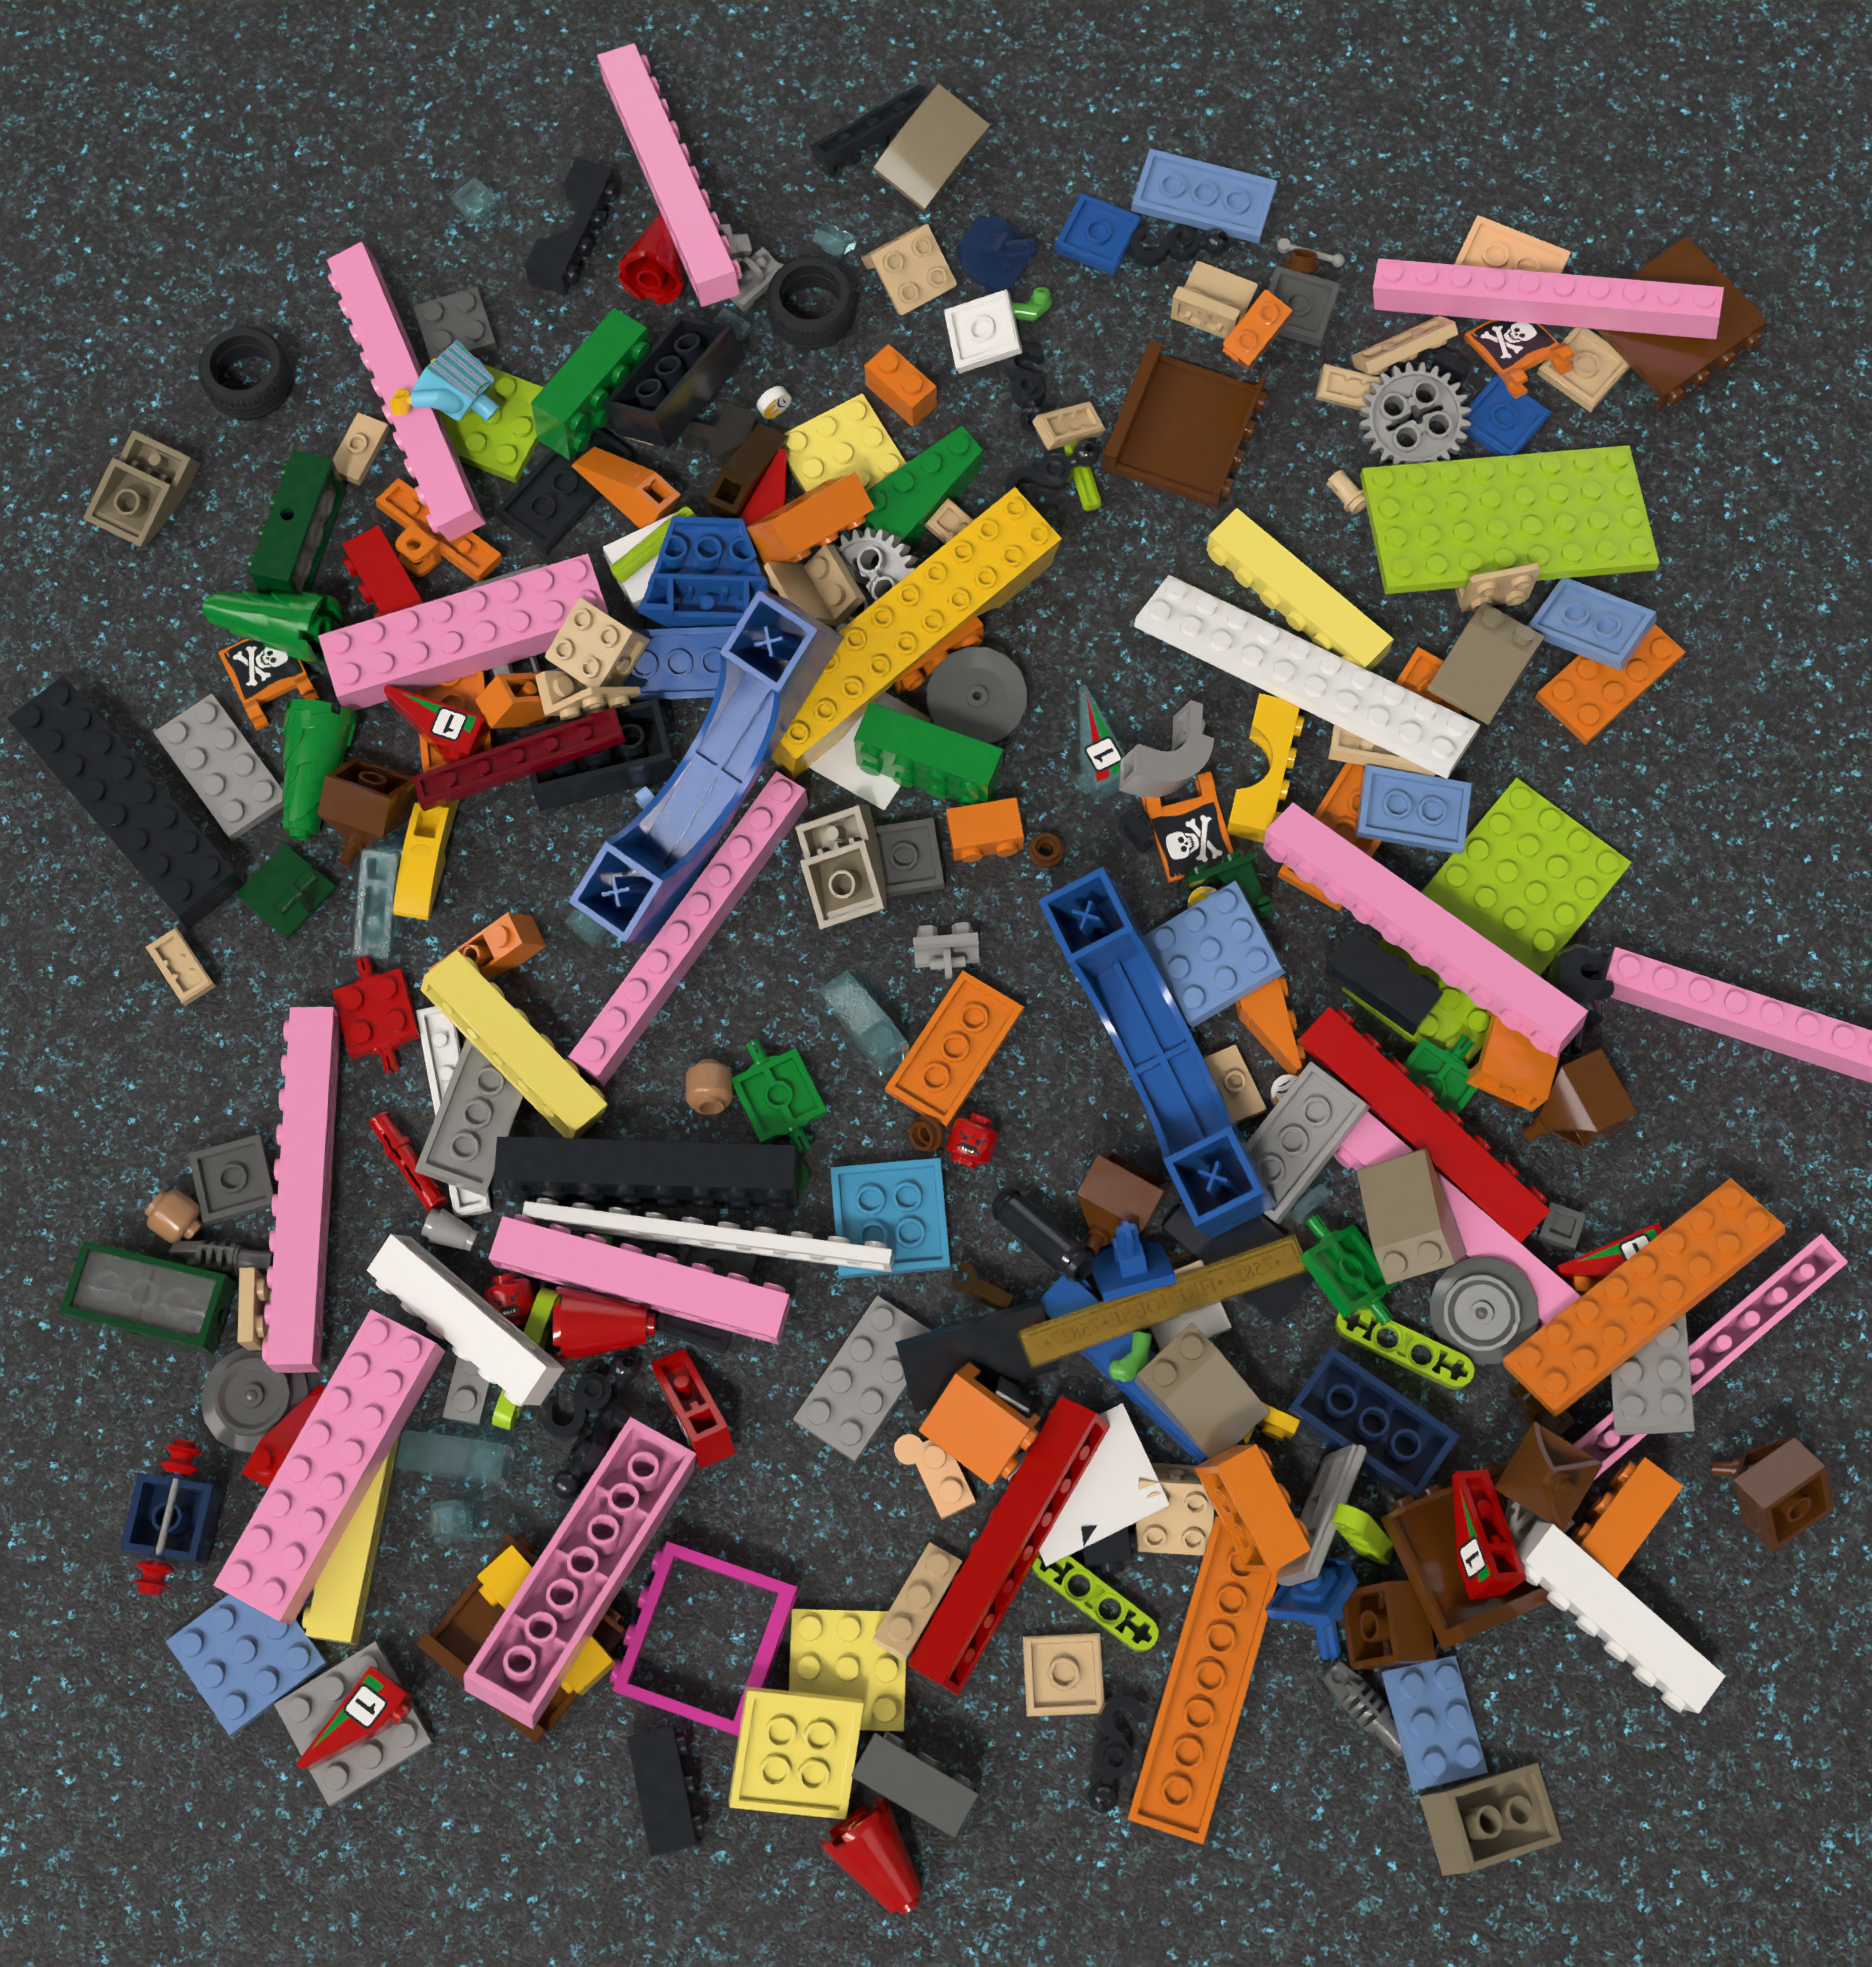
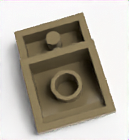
M938 83L888 146L874 166L873 171L925 211L961 170L966 159L984 140L990 124Z
M133 430L119 460L112 457L83 519L144 548L175 511L192 483L201 463Z
M857 805L795 826L804 855V860H801L800 863L820 929L887 908L882 858L869 805Z

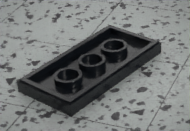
M596 427L587 447L581 452L577 451L571 460L551 450L494 512L495 516L548 555L602 496L592 484L572 467V464L593 447L631 462L635 459L634 452L599 427Z
M1184 1203L1161 1229L1196 1260H1202L1203 1265L1207 1269L1291 1241L1261 1215L1210 1239L1195 1227ZM1293 1243L1298 1257H1300L1305 1252ZM1301 1261L1303 1266L1302 1272L1238 1295L1276 1326L1315 1279Z
M1040 1299L895 1342L915 1413L933 1408L954 1375L968 1362L981 1371L976 1380L989 1390L993 1388L1000 1376L1011 1383H1016L1059 1370L1056 1359L1032 1366L1021 1340L1023 1334L1048 1326Z

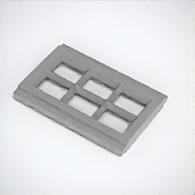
M1352 1444L1324 1456L1300 1516V1520L1309 1534L1307 1542L1311 1551L1281 1567L1275 1579L1278 1581V1584L1290 1587L1318 1578L1336 1531L1330 1521L1337 1503L1346 1504L1367 1452L1366 1447Z

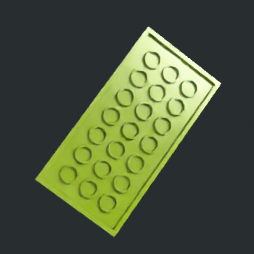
M1630 445L1362 468L1360 474L1385 594L1467 587L1471 576L1539 563L1540 573L1536 581L1653 571L1659 565Z
M1516 778L1467 836L1464 851L1461 855L1453 853L1421 893L1532 972L1541 976L1552 963L1554 956L1570 941L1632 862ZM1383 938L1379 942L1381 949L1390 955L1397 954L1407 961L1411 970L1420 976H1429L1439 985V989L1444 992L1439 1003L1414 1036L1410 1035L1343 987L1342 991L1415 1047L1424 1037L1436 1047L1450 1051L1461 1037V1034L1467 1036L1460 1050L1469 1039L1475 1043L1462 1059L1465 1065L1468 1066L1483 1048L1491 1016L1487 1015L1488 1009H1482L1475 1005L1463 991L1457 987L1447 985L1435 971L1428 966L1418 964L1413 960L1410 953L1398 945L1390 944Z

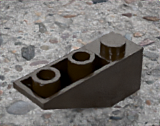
M760 423L756 425L721 469L706 498V502L713 514L722 518H740L780 448L784 449L789 436Z

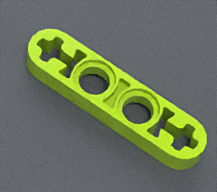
M545 1287L540 1289L523 1332L543 1350L553 1326L554 1303H560L562 1296L561 1294H555L556 1291ZM502 1389L493 1414L492 1425L512 1431L518 1421L522 1407L510 1402L504 1396L505 1390Z
M1369 1309L1358 1310L1354 1313L1359 1316L1358 1323L1367 1328L1371 1321L1377 1323L1370 1333L1369 1341L1363 1338L1367 1332L1366 1330L1355 1327L1353 1331H1349L1346 1329L1347 1322L1343 1320L1341 1314L1338 1313L1336 1316V1331L1344 1339L1446 1388L1453 1390L1462 1389L1469 1384L1474 1376L1473 1363L1465 1355L1392 1320L1381 1327V1324ZM1382 1329L1392 1330L1397 1336L1396 1346L1390 1349L1381 1347L1376 1338L1378 1331ZM1417 1345L1426 1346L1432 1355L1431 1362L1427 1365L1415 1363L1411 1357L1413 1347ZM1440 1354L1446 1357L1441 1363L1452 1367L1456 1362L1462 1365L1461 1372L1466 1375L1465 1377L1460 1376L1455 1381L1450 1378V1370L1441 1366L1438 1369V1373L1432 1371V1368L1438 1362Z
M1337 1503L1330 1521L1335 1529L1359 1555L1376 1563L1389 1565L1395 1548L1387 1535L1367 1513L1352 1506Z
M1071 1556L1055 1562L1062 1570H1064L1066 1563L1073 1567V1569L1065 1574L1061 1585L1054 1581L1059 1577V1574L1050 1568L1043 1572L1040 1569L1042 1562L1038 1557L1032 1565V1570L1039 1579L1127 1647L1136 1652H1145L1156 1644L1159 1633L1156 1623ZM1082 1575L1088 1579L1090 1590L1085 1596L1076 1597L1069 1592L1068 1582L1073 1576ZM1113 1599L1119 1603L1121 1614L1116 1620L1107 1621L1100 1616L1099 1605L1103 1600ZM1128 1610L1135 1615L1130 1619L1132 1624L1139 1628L1143 1624L1149 1627L1147 1634L1151 1637V1640L1148 1643L1144 1640H1141L1138 1644L1132 1640L1134 1632L1127 1626H1125L1123 1633L1116 1629L1124 1621Z

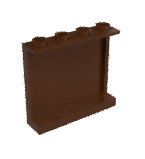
M1686 236L1626 279L1724 287L1717 338L1706 339L1596 329L1656 393L1659 399L1655 409L1659 411L1667 404L1674 406L1686 395L1687 390L1695 385L1697 388L1702 386L1710 379L1713 374L1712 372L1717 368H1727L1736 360L1738 353L1745 348L1748 351L1755 348L1764 337L1762 332L1768 320Z
M1150 340L1103 453L1102 470L1218 509L1222 497L1228 499L1232 490L1234 479L1230 478L1233 468L1239 470L1246 452V450L1241 449L1244 440L1251 441L1257 425V421L1253 420L1256 411L1262 413L1266 404L1268 393L1263 391L1266 378L1260 377L1258 385L1254 386L1162 355L1163 344Z
M1491 1462L1476 1470H1488L1495 1488L1508 1464L1497 1468L1495 1462ZM1453 1479L1447 1481L1449 1487L1444 1490L1439 1483L1419 1493L1421 1499L1415 1501L1413 1494L1395 1501L1391 1504L1394 1511L1381 1517V1521L1443 1650L1550 1603L1546 1597L1549 1594L1547 1590L1540 1584L1534 1586L1526 1580L1501 1598L1469 1599L1457 1565ZM1495 1490L1505 1516L1508 1497Z
M506 1533L503 1536L506 1540L484 1569L511 1545L520 1551L534 1567L538 1561V1558L533 1555L537 1547L521 1534L514 1539ZM477 1577L431 1634L426 1632L416 1644L463 1684L465 1672L505 1612V1609L499 1602L493 1607L479 1592L478 1589L483 1584ZM609 1606L592 1635L611 1656L625 1638L627 1630L621 1626L626 1619ZM560 1686L533 1729L495 1707L489 1706L530 1740L541 1745L578 1698L579 1694L575 1690L568 1694Z

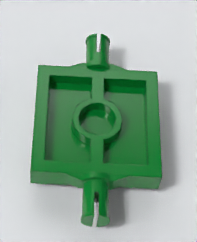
M1461 1034L1453 1048L1448 1051L1436 1047L1423 1037L1403 1064L1409 1071L1406 1077L1416 1087L1420 1083L1426 1086L1437 1097L1434 1103L1443 1112L1450 1109L1458 1116L1478 1089L1466 1083L1469 1069L1462 1061L1475 1043L1469 1039L1460 1050L1467 1039V1036Z
M760 1039L753 1040L758 1053H756L750 1041L746 1044V1048L754 1064L747 1071L731 1078L733 1088L761 1145H765L780 1137L790 1136L798 1154L804 1153L799 1139H801L806 1151H809L812 1145H810L803 1129L809 1123L828 1115L797 1049L794 1048L779 1056L767 1057Z
M1319 1214L1310 1218L1305 1224L1308 1225L1319 1241L1299 1258L1341 1316L1345 1319L1358 1310L1369 1308L1381 1324V1327L1395 1317L1381 1299L1398 1283L1394 1282L1386 1285L1373 1249L1356 1226L1352 1224L1343 1230L1330 1231Z

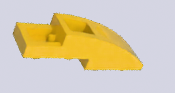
M459 800L424 812L419 803H414L398 872L393 906L394 915L429 920L445 866L446 858L444 852Z

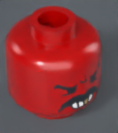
M973 1112L969 1119L965 1117L957 1118L954 1121L945 1145L947 1151L951 1153L950 1159L976 1170L978 1165L988 1164L999 1140V1133L990 1127L992 1120Z
M515 1272L493 1277L494 1285L487 1287L484 1291L485 1300L515 1326L527 1323L535 1302L531 1282L527 1278L516 1279Z

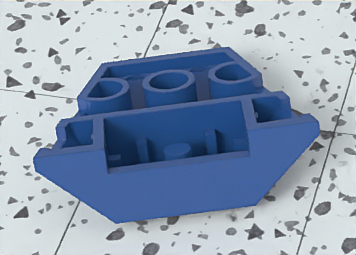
M672 516L659 552V557L649 578L643 600H641L638 613L667 628L736 626L756 592L760 590L769 593L767 580L763 577L756 560L757 555L743 519Z

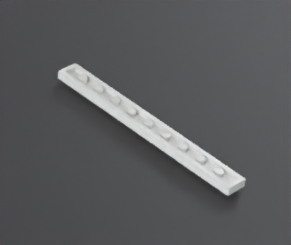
M537 1198L536 1203L525 1201L522 1213L523 1216L534 1219L536 1221L535 1225L543 1227L556 1224L574 1231L680 1245L688 1244L695 1247L885 1272L893 1271L895 1259L892 1249H887L886 1244L876 1241H866L863 1246L850 1244L849 1239L838 1236H829L827 1241L813 1239L812 1234L799 1231L791 1232V1236L776 1234L777 1231L768 1227H755L754 1231L741 1230L739 1225L730 1222H718V1226L703 1225L704 1221L692 1217H682L681 1222L667 1220L666 1215L654 1212H647L645 1217L631 1215L629 1210L615 1207L609 1208L608 1212L595 1211L594 1206L585 1203H573L572 1207L558 1206L559 1202L547 1198Z

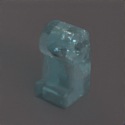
M462 1500L430 1504L431 1531L435 1544L475 1540L472 1505Z

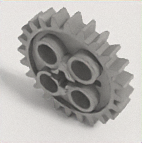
M1407 362L1403 373H1401L1397 366H1393L1391 370L1392 378L1385 373H1381L1379 377L1381 385L1374 382L1371 383L1369 389L1374 395L1365 394L1362 400L1370 407H1362L1359 411L1360 416L1368 419L1360 422L1359 429L1369 430L1363 436L1362 441H1373L1374 444L1369 453L1371 455L1380 451L1382 453L1379 460L1380 464L1388 459L1392 460L1391 466L1438 462L1437 459L1440 461H1450L1448 452L1455 455L1458 454L1460 447L1456 442L1464 443L1468 437L1460 430H1467L1471 425V422L1462 418L1470 414L1471 408L1461 407L1468 396L1467 394L1456 395L1461 384L1458 382L1450 386L1447 383L1451 375L1449 372L1440 378L1437 376L1438 366H1435L1428 373L1426 372L1424 362L1420 364L1417 371H1413L1411 363ZM1419 390H1425L1431 394L1432 401L1430 403H1422L1417 399L1415 393ZM1395 403L1399 406L1401 414L1397 416L1387 414L1384 410V405ZM1434 407H1443L1442 411H1436L1424 415L1421 418L1419 424H1417L1415 420L1406 422L1410 413H1412L1414 417H1419L1429 412ZM1432 421L1442 423L1445 427V433L1434 434L1429 429L1428 424ZM1406 422L1405 424H1402L1401 426L1397 427V429L1387 431L1386 429L1387 426H1394ZM1408 434L1413 439L1414 445L1411 447L1401 446L1397 441V436Z
M866 528L864 534L862 531L854 529L852 539L849 536L841 535L842 546L830 544L835 546L864 595V611L885 594L890 584L894 587L915 569L911 566L918 560L915 556L907 555L911 547L903 543L900 544V537L895 535L889 537V532L881 529L876 533V530ZM878 554L879 563L872 569L871 561ZM856 558H857V564H858V567H859V568H857V566H856V564H855V559H856ZM857 608L840 626H836V632L842 630L858 616Z

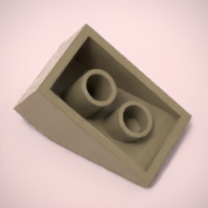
M1483 602L1467 624L1427 690L1489 725L1531 664L1545 636Z
M1426 1148L1357 1170L1373 1252L1386 1285L1454 1265L1467 1253Z
M1192 1322L1136 1375L1134 1382L1208 1459L1238 1444L1270 1412L1223 1354Z
M1538 1763L1419 1796L1443 1876L1473 1872L1562 1842Z

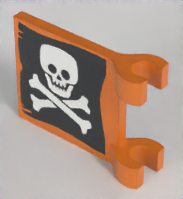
M1490 320L1464 334V339L1502 378L1508 392L1514 399L1527 394V388L1522 384L1528 381V376L1524 371L1550 358L1553 367L1560 375L1573 369V365L1568 361V359L1574 357L1572 349L1566 344H1559L1540 324Z
M250 639L242 640L218 652L244 705L246 713L257 731L269 725L260 706L280 695L298 688L303 699L320 701L301 661L287 656L285 652L264 647L263 643Z
M1211 771L1196 776L1197 779L1194 782L1199 795L1197 798L1162 807L1160 797H1141L1149 821L1154 827V838L1168 883L1184 879L1183 876L1188 874L1190 869L1199 865L1209 863L1210 868L1217 866L1216 863L1222 860V857L1233 853L1217 800Z

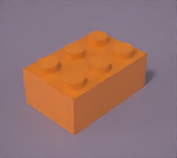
M851 472L823 482L748 526L746 530L764 564L768 561L785 564L792 561L795 563L811 554L810 549L818 545L822 547L836 540L839 537L837 533L845 529L851 530L867 521L864 515L875 508L856 472Z
M1257 1444L1231 1446L1195 1466L1194 1470L1247 1572L1272 1573L1311 1551V1548L1307 1542L1309 1534L1300 1519L1295 1518L1288 1506L1291 1503L1290 1497L1283 1485L1276 1483L1270 1471L1272 1469V1462L1268 1454L1262 1448H1258Z
M1646 1457L1635 1464L1629 1461L1625 1467L1621 1466L1608 1483L1613 1488L1612 1491H1607L1603 1497L1599 1496L1587 1511L1586 1515L1591 1518L1588 1523L1584 1522L1581 1527L1577 1526L1569 1536L1574 1543L1615 1579L1683 1488L1679 1482Z

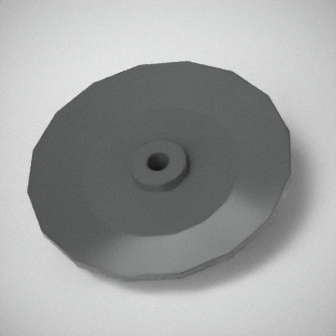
M967 647L949 654L935 667L927 685V707L935 725L992 744L1005 739L1019 725L1027 708V686L1020 669L1005 654L988 647Z
M1470 1257L1450 1266L1436 1282L1430 1299L1431 1324L1443 1345L1465 1355L1472 1363L1499 1364L1503 1362L1502 1359L1534 1334L1539 1321L1538 1298L1529 1280L1512 1264L1493 1257Z
M246 1348L234 1350L216 1363L205 1380L201 1398L204 1422L218 1441L233 1450L253 1453L260 1440L309 1395L306 1375L304 1372L275 1373L267 1365V1362L263 1361L262 1350L248 1351Z

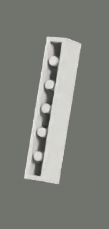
M390 1234L368 1267L367 1271L377 1279L375 1284L382 1291L397 1296L402 1301L401 1307L413 1316L421 1317L427 1322L426 1328L430 1333L450 1342L453 1345L452 1351L458 1357L466 1361H472L479 1368L478 1374L488 1382L502 1387L505 1390L504 1396L513 1404L523 1407V1405L540 1406L565 1368L412 1237Z
M1537 1522L1516 1549L1527 1577L1525 1580L1534 1586L1540 1584L1549 1592L1546 1597L1553 1605L1562 1611H1567L1568 1609L1578 1618L1575 1623L1579 1628L1593 1637L1597 1634L1606 1642L1604 1649L1611 1656L1621 1662L1626 1660L1635 1668L1632 1673L1637 1679L1649 1687L1656 1686L1664 1693L1661 1699L1669 1707L1680 1713L1682 1710L1699 1713L1725 1678V1675L1559 1528L1551 1523Z

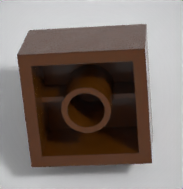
M356 756L325 775L317 815L345 838L343 842L345 848L338 860L339 863L346 867H351L358 853H363L366 847L384 838L411 818L417 795L412 776Z
M1600 1048L1560 1068L1553 1079L1548 1100L1542 1104L1540 1114L1535 1117V1122L1525 1127L1522 1132L1528 1141H1532L1542 1134L1549 1135L1552 1133L1585 1150L1621 1133L1637 1115V1111Z
M1109 1149L1098 1154L1077 1192L1090 1229L1087 1234L1088 1240L1084 1245L1086 1250L1092 1251L1093 1256H1095L1101 1246L1107 1245L1109 1241L1116 1238L1115 1229L1121 1226L1120 1222L1123 1220H1128L1129 1224L1135 1223L1138 1226V1232L1147 1228L1155 1219L1172 1184Z
M1534 1421L1494 1489L1563 1531L1603 1463Z
M1795 1437L1758 1447L1746 1452L1741 1458H1733V1461L1713 1460L1712 1462L1713 1476L1733 1478L1743 1524L1773 1553L1834 1510L1826 1466Z
M1410 1580L1387 1581L1353 1590L1342 1607L1351 1670L1386 1669L1436 1660L1439 1641Z

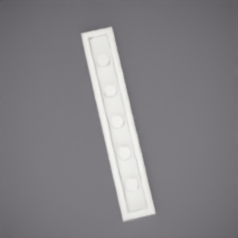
M434 1006L416 1010L436 1116L462 1049L458 1028ZM448 1184L454 1216L458 1219L492 1211L489 1190H487L484 1197Z

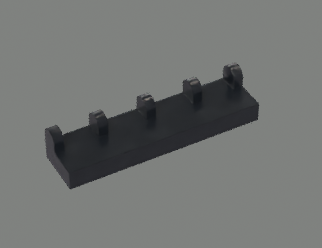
M918 84L810 145L813 157L822 164L827 177L832 178L836 175L833 166L847 158H850L853 164L860 162L859 152L877 142L882 149L887 147L888 141L886 136L901 129L931 92L921 84Z

